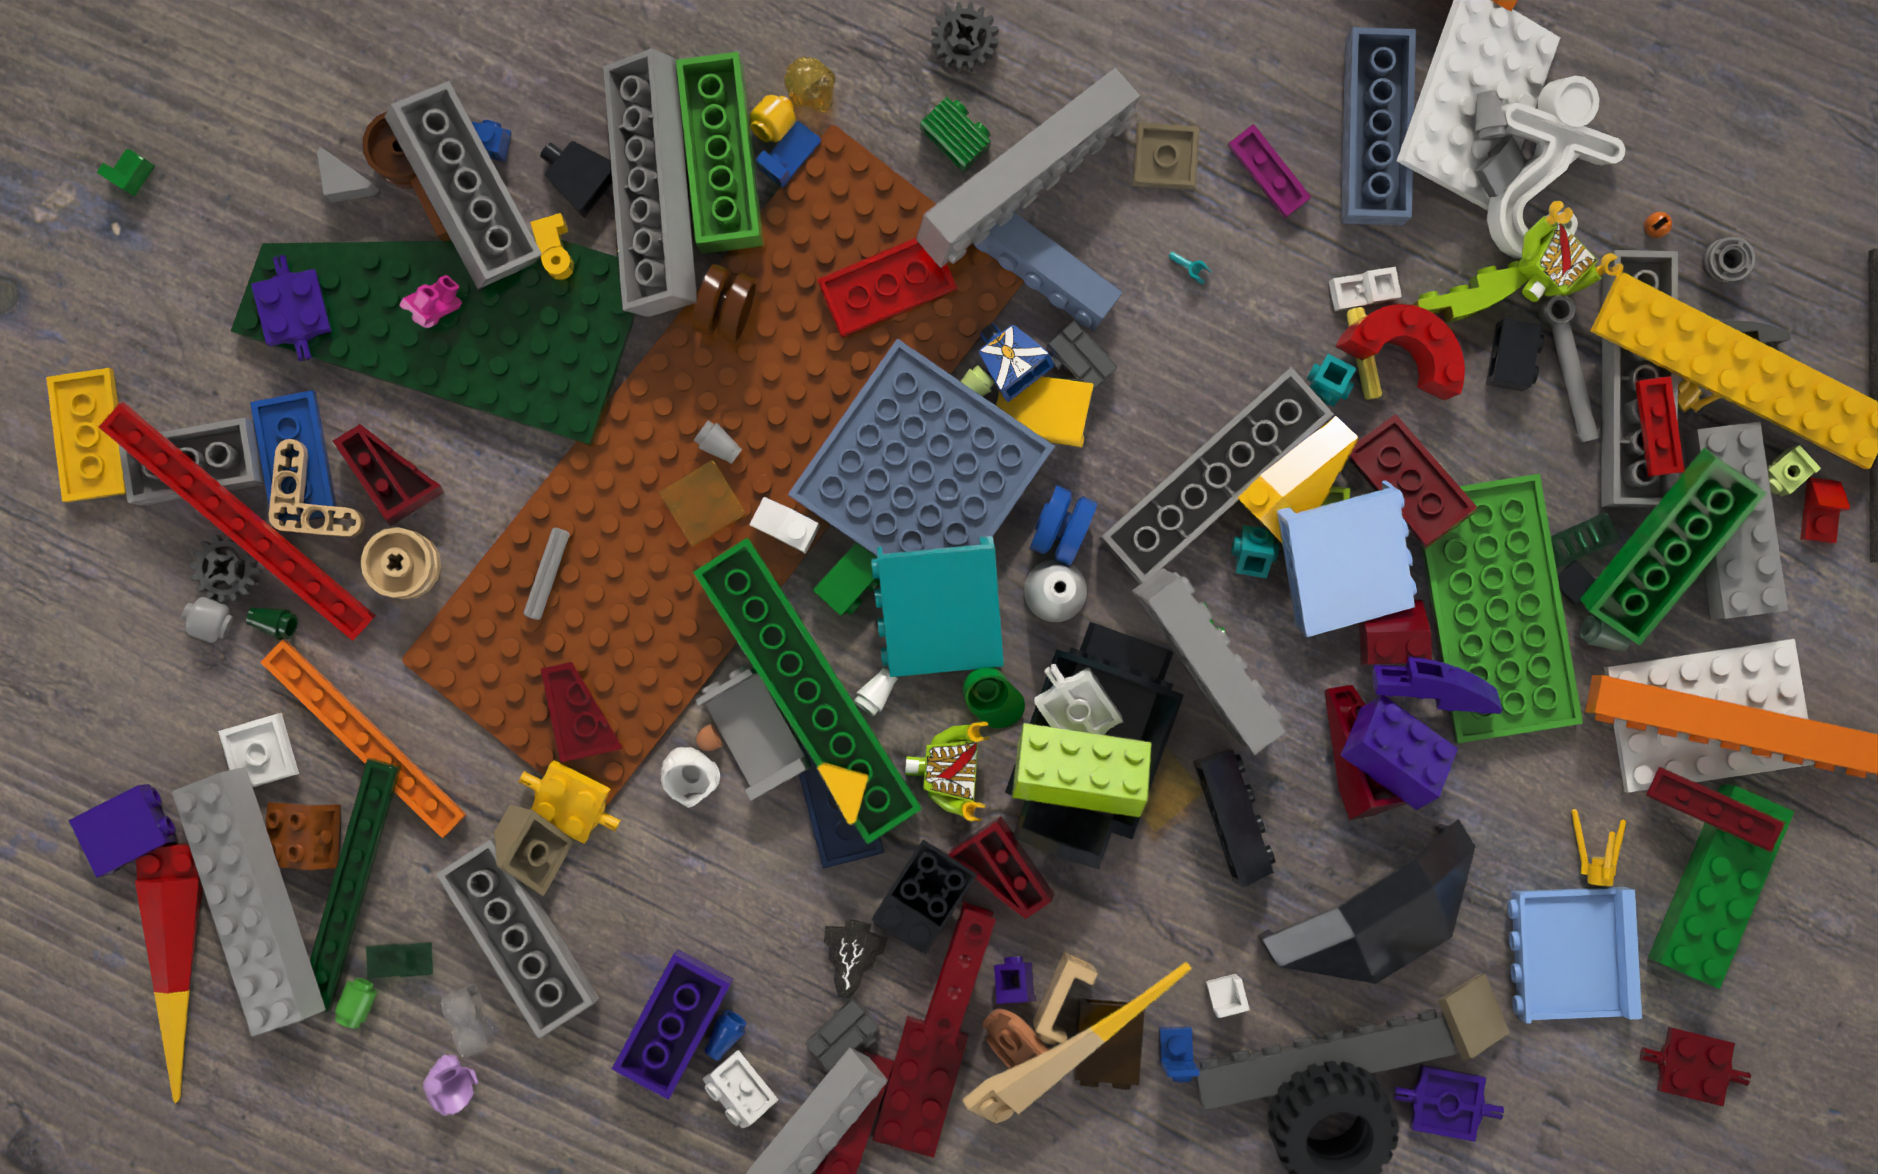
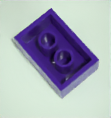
M1380 695L1360 708L1341 756L1411 807L1418 810L1440 797L1458 748L1385 695Z

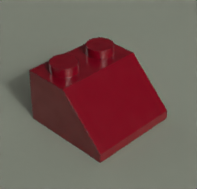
M1414 600L1415 607L1359 623L1361 665L1407 663L1408 657L1432 660L1431 629L1422 600Z

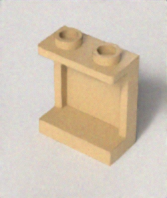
M1063 953L1033 1019L1035 1031L1039 1034V1039L1053 1046H1056L1057 1042L1064 1043L1068 1040L1065 1029L1055 1025L1054 1022L1075 977L1093 985L1098 974L1093 964L1069 953Z

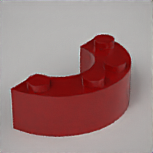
M1394 304L1382 307L1350 325L1341 335L1335 346L1362 361L1378 354L1384 344L1391 343L1401 346L1412 355L1417 364L1419 373L1417 388L1441 400H1447L1460 395L1465 379V364L1460 344L1452 330L1442 319L1422 307L1409 304Z

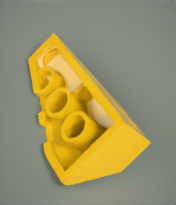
M1335 416L1260 475L1238 497L1239 501L1282 543L1277 510L1289 507L1295 513H1300L1321 507L1324 500L1326 501L1331 492L1330 488L1338 473L1342 471L1359 439L1358 436Z

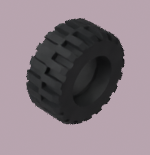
M1324 1061V1065L1317 1066L1314 1063L1308 1065V1069L1301 1073L1299 1070L1290 1076L1292 1080L1288 1083L1284 1081L1277 1089L1279 1096L1274 1095L1270 1102L1271 1110L1267 1114V1123L1269 1125L1268 1131L1284 1169L1288 1170L1289 1174H1380L1382 1172L1381 1166L1383 1164L1388 1165L1393 1157L1391 1150L1397 1148L1399 1122L1381 1084L1375 1077H1371L1367 1070L1362 1067L1355 1068L1354 1064L1348 1062H1341V1065H1337L1335 1061ZM1336 1112L1358 1114L1352 1127L1336 1138L1315 1140L1307 1137L1315 1123L1329 1114Z

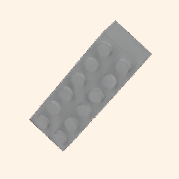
M447 81L391 104L385 118L476 287L480 289L533 265L542 253L450 82Z
M1761 422L1697 429L1685 433L1684 439L1688 466L1705 447L1767 492L1766 496L1704 568L1711 620L1788 611Z
M1162 568L1132 590L1238 743L1255 755L1286 732L1280 724L1283 721V717L1272 704L1269 706L1262 698L1266 695L1265 691L1255 679L1251 680L1245 673L1248 670L1246 663L1238 654L1234 655L1227 647L1231 644L1230 640L1220 628L1216 629L1209 620L1213 618L1212 614L1202 602L1198 603L1191 595L1195 590L1184 576L1180 577L1177 572L1171 573Z
M495 838L488 840L436 873L538 1039L582 1012L599 999L533 891L497 867Z

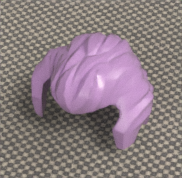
M445 1054L438 1058L436 1064L430 1070L423 1082V1089L431 1107L441 1115L447 1116L448 1114L458 1113L468 1105L473 1095L472 1083L476 1085L478 1081L475 1071L462 1067L457 1055Z

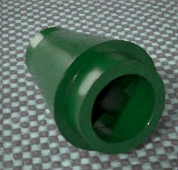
M252 607L247 613L246 623L278 640H282L284 638L290 639L295 634L298 618L288 609Z

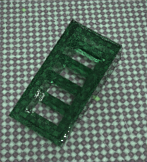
M1607 512L1597 514L1551 535L1556 568L1620 540ZM1594 524H1597L1604 538L1603 540H1601ZM1584 528H1586L1593 544L1590 546L1582 532ZM1574 534L1581 550L1576 551L1569 535ZM1559 539H1562L1569 554L1564 557L1557 543Z

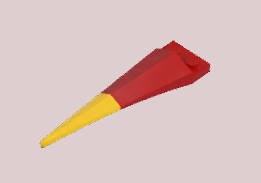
M166 844L136 859L137 880H135L172 1098L175 1104L181 1098L189 993L203 886L189 844Z

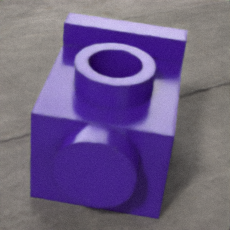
M1023 957L1004 958V964L994 965L997 1004L1036 1001L1032 963H1023ZM1016 974H1019V986L1015 985L1013 981Z

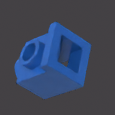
M483 120L482 123L472 122L490 158L505 162L512 131L501 128L502 125L491 120Z

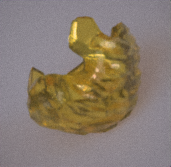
M806 56L798 57L793 63L789 64L784 76V84L794 107L807 106L814 109V111L825 113L834 104L832 98L836 77L830 68L818 59Z

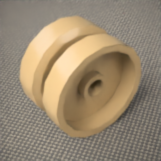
M399 527L384 529L372 536L363 549L361 557L362 575L368 585L381 595L404 600L418 598L429 592L438 581L441 571L440 553L434 543L421 533ZM400 561H401V565L403 566L402 569H400V567H399V562H400Z

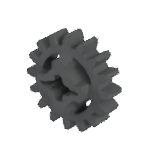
M956 2L955 11L945 7V18L937 15L936 24L939 27H932L931 35L937 38L931 40L932 48H939L936 52L937 59L946 58V68L954 63L956 64L957 72H960L963 66H967L969 72H973L975 63H978L983 68L985 66L984 57L990 59L994 57V51L991 48L998 47V39L994 38V36L998 35V27L991 26L994 21L992 15L984 17L985 8L983 6L975 11L973 10V2H969L967 9H963L961 3ZM949 26L952 35L947 38V41H944V33ZM959 33H962L965 37L970 35V42L965 38L959 40ZM985 33L986 40L983 47L980 48L977 40ZM957 53H959V54H965V55H967V56H960V55H957Z
M226 534L224 540L219 535H213V544L202 541L201 544L204 551H194L193 554L199 559L197 563H190L189 566L197 569V573L191 576V580L201 582L197 590L199 592L208 590L206 598L215 600L218 597L219 602L227 603L229 597L232 601H240V593L250 596L252 593L249 586H259L260 584L254 578L255 574L263 573L262 569L256 568L258 561ZM231 547L234 548L236 551L230 552L227 555L220 549ZM225 563H230V565H228L227 570L229 571L228 574H223V572L226 570V567L224 566ZM226 582L233 588L223 590L216 586Z

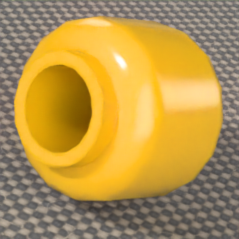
M766 95L749 115L750 129L753 134L764 142H779L796 123L792 102L784 96Z

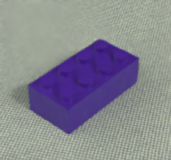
M677 949L645 1005L612 1070L669 1100L734 979Z

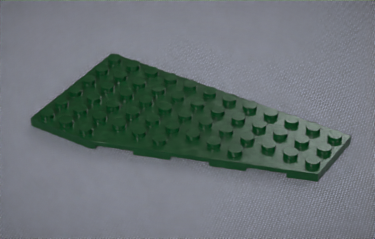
M562 240L564 248L574 262L573 273L568 278L558 280L551 277L544 268L541 257H539L533 265L480 289L476 287L452 241L262 243L231 332L266 344L251 284L277 276L272 258L275 256L279 258V255H285L289 272L298 273L315 269L318 274L332 332L316 335L307 341L312 359L592 446L636 314L624 311L622 307L619 257ZM447 275L459 285L455 296L462 301L459 309L439 318L436 325L424 328L413 321V313L411 311L403 309L399 305L403 298L415 293L418 287L425 284L429 286L435 284L438 278ZM283 343L274 346L297 354L294 344Z

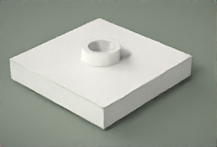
M282 713L218 731L229 770L246 767L252 787L299 774Z

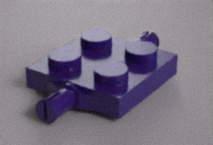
M279 255V258L275 256L272 260L277 276L251 284L266 344L268 347L283 343L294 344L298 361H305L304 357L310 360L312 356L310 355L307 341L316 335L332 332L318 274L315 269L298 273L289 272L286 256Z
M1420 1064L1418 1081L1414 1090L1394 1087L1393 1100L1410 1102L1412 1105L1410 1128L1415 1131L1476 1142L1478 1126L1483 1116L1502 1120L1503 1115L1501 1113H1504L1503 1106L1485 1103L1484 1089L1486 1077L1482 1075Z

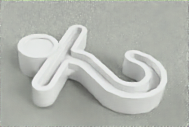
M1572 76L1548 83L1538 97V109L1522 103L1501 106L1508 125L1505 132L1537 143L1532 159L1525 164L1518 176L1498 197L1491 198L1488 206L1487 223L1491 238L1502 252L1514 259L1522 258L1523 238L1528 231L1523 221V209L1530 199L1564 173L1569 164L1577 158L1596 165H1607L1620 162L1625 155V146L1620 139L1584 126L1594 119L1599 108L1598 91L1594 84L1585 77ZM1574 214L1568 223L1563 224L1573 235L1578 225Z

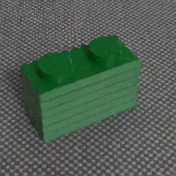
M945 97L934 110L922 119L920 130L961 172L965 173L991 147V140L989 139L991 134L982 123L977 122L974 124L967 117L969 112L960 101L955 100L952 102L948 97Z

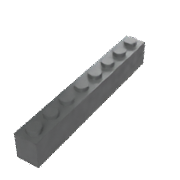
M1426 1009L1417 1012L1418 1017L1405 1019V1016H1394L1386 1019V1024L1374 1026V1023H1363L1356 1025L1355 1031L1343 1033L1341 1029L1325 1032L1324 1037L1312 1040L1311 1036L1299 1037L1293 1040L1292 1045L1281 1047L1280 1043H1273L1262 1046V1051L1251 1054L1249 1050L1233 1052L1230 1054L1231 1058L1218 1060V1057L1205 1058L1199 1061L1200 1065H1197L1200 1069V1076H1195L1200 1103L1204 1110L1277 1095L1279 1094L1277 1089L1284 1081L1288 1083L1292 1080L1290 1076L1298 1070L1301 1073L1308 1069V1065L1314 1063L1317 1066L1324 1065V1061H1335L1337 1065H1341V1062L1352 1063L1355 1068L1362 1067L1371 1074L1456 1055L1451 1031L1444 1014L1437 1012L1436 1009Z

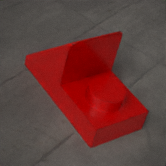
M1813 477L1807 479L1800 540L1829 544L1837 543L1840 512L1850 510V504L1841 481Z

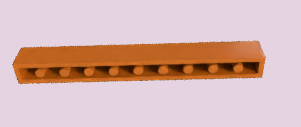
M1592 675L1585 713L1594 714L1595 721L1614 724L1615 719L1627 721V728L1646 731V726L1658 728L1657 734L1677 738L1678 733L1689 735L1688 741L1708 745L1709 739L1720 741V748L1740 751L1741 746L1752 748V755L1771 758L1772 753L1783 755L1782 761L1803 765V761L1808 760L1815 762L1814 768L1834 772L1836 766L1845 768V775L1866 778L1867 773L1877 775L1876 781L1878 782V734L1605 675Z

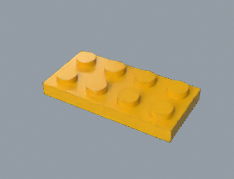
M104 368L46 377L62 502L69 503L126 494L119 445L98 428L118 405L114 370Z

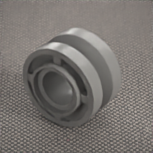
M1727 237L1717 240L1708 246L1703 255V268L1706 274L1714 281L1721 283L1743 279L1752 271L1755 264V252L1752 246L1740 237ZM1726 252H1730L1734 256V265L1731 268H1728L1723 262V256Z

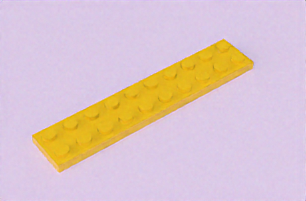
M1624 272L1617 274L1590 332L1863 469L1871 468L1878 454V401Z

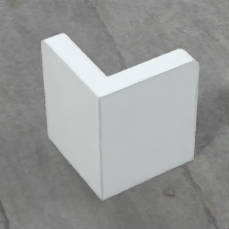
M1237 974L1205 981L1213 1013L1218 1018L1250 1010L1242 979Z

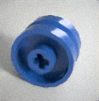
M1056 485L1049 503H1045L1034 530H1036L1029 550L1044 556L1049 552L1054 540L1057 539L1059 543L1054 554L1055 561L1070 567L1084 539L1098 502L1083 496L1076 502L1072 513L1068 512L1067 510L1072 500V492Z

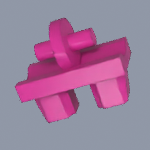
M444 275L438 278L435 284L430 286L425 284L418 287L415 293L403 298L399 306L413 313L412 319L415 323L424 328H430L438 323L439 318L460 308L462 301L455 296L459 285L449 276Z

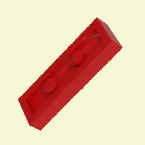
M1671 376L1636 381L1635 386L1648 477L1684 472Z

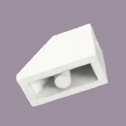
M766 497L762 499L749 524L805 554L820 528L819 523Z

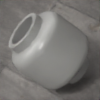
M200 597L194 604L187 603L181 620L186 621L185 631L188 635L208 643H213L219 638L224 639L232 625L233 616L230 615L227 605L206 597Z

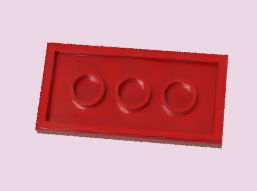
M916 238L817 279L841 338L850 336L958 289L948 264L946 263L940 268L918 243Z

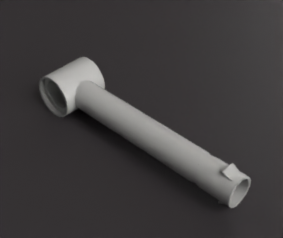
M1557 295L1540 305L1538 317L1544 325L1551 327L1578 433L1575 436L1582 443L1598 439L1600 428H1596L1592 415L1593 412L1570 325V320L1576 312V306L1570 297ZM1553 303L1558 304L1562 309L1560 319L1554 317L1551 312Z

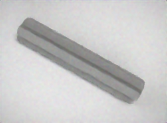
M553 528L524 609L526 617L540 620L569 538V532Z

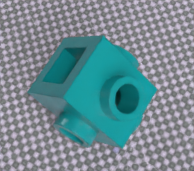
M1327 354L1321 365L1316 363L1313 365L1306 380L1311 382L1309 387L1325 405L1334 407L1340 398L1346 400L1354 386L1350 379L1356 368Z
M1242 526L1240 536L1233 538L1231 555L1236 556L1235 573L1267 578L1271 563L1276 562L1279 551V544L1274 543V535L1268 529Z

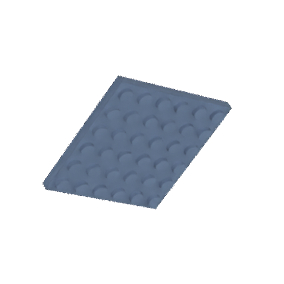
M897 339L788 493V496L875 556H877V547H882L883 554L980 545V537L994 536L1055 446Z

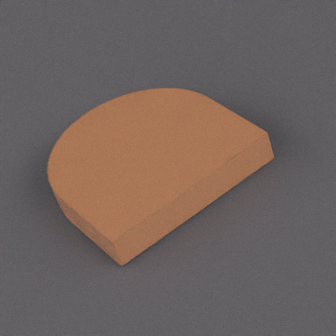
M996 1009L983 1021V1028H986L989 1035L986 1038L988 1045L1009 1069L1050 1050L1020 1017L1008 1010Z

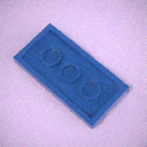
M311 390L250 402L269 507L275 451L278 444L285 439L297 440L303 443L308 450L304 504L337 507L316 392ZM293 446L291 451L285 452V457L290 458V468L283 466V471L288 470L298 473V468L291 467L293 457L299 456V451L294 450ZM293 477L283 479L281 482L283 493L291 494L296 490L297 483ZM287 508L284 514H279L278 516L279 520L284 521V525L287 520L301 522V516L287 513ZM315 511L310 515L309 521L325 518L321 511Z

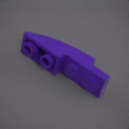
M1408 657L1406 667L1376 664L1373 666L1371 675L1377 695L1435 699L1437 709L1446 711H1466L1480 714L1502 713L1497 689L1482 678L1459 667L1414 657Z

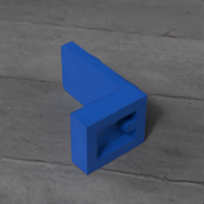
M796 121L770 154L763 150L756 158L758 169L783 189L818 147L821 139L800 121Z
M1191 1026L1159 1027L1160 1066L1166 1076L1172 1077L1174 1082H1190L1192 1077L1200 1076V1069L1193 1061Z

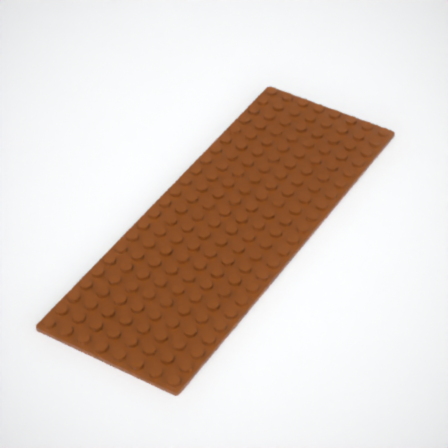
M836 125L829 126L820 137L821 143L784 188L780 187L760 212L764 246L730 250L718 264V266L730 270L731 283L740 273L757 279L753 306L739 342L735 345L720 340L718 326L709 336L693 331L692 318L696 303L685 306L605 405L592 446L579 442L574 443L402 658L404 665L543 776H545L551 762L555 760L560 763L540 669L572 662L624 749L566 761L561 764L610 788L605 801V808L737 644V640L693 572L748 537L779 586L782 587L831 526L789 497L788 493L895 341L899 339L951 375L980 339L981 331L995 320L1024 283L1023 279L1012 271L1004 269L996 259L988 253L978 250L972 243L965 249L966 253L960 260L954 264L950 261L947 263L958 288L956 291L850 336L841 338L817 279L916 238L924 214L937 204ZM700 288L696 292L697 298L699 295ZM708 420L714 425L717 422L742 448L732 464L699 449V444L693 441ZM764 497L819 523L820 528L806 554L749 525ZM553 528H559L569 532V538L540 620L526 617L524 609Z

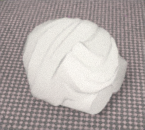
M691 747L676 748L663 761L661 769L663 789L672 799L677 800L687 808L699 803L719 785V768L715 762H712L699 750ZM688 793H702L692 795L688 798L684 797V795Z

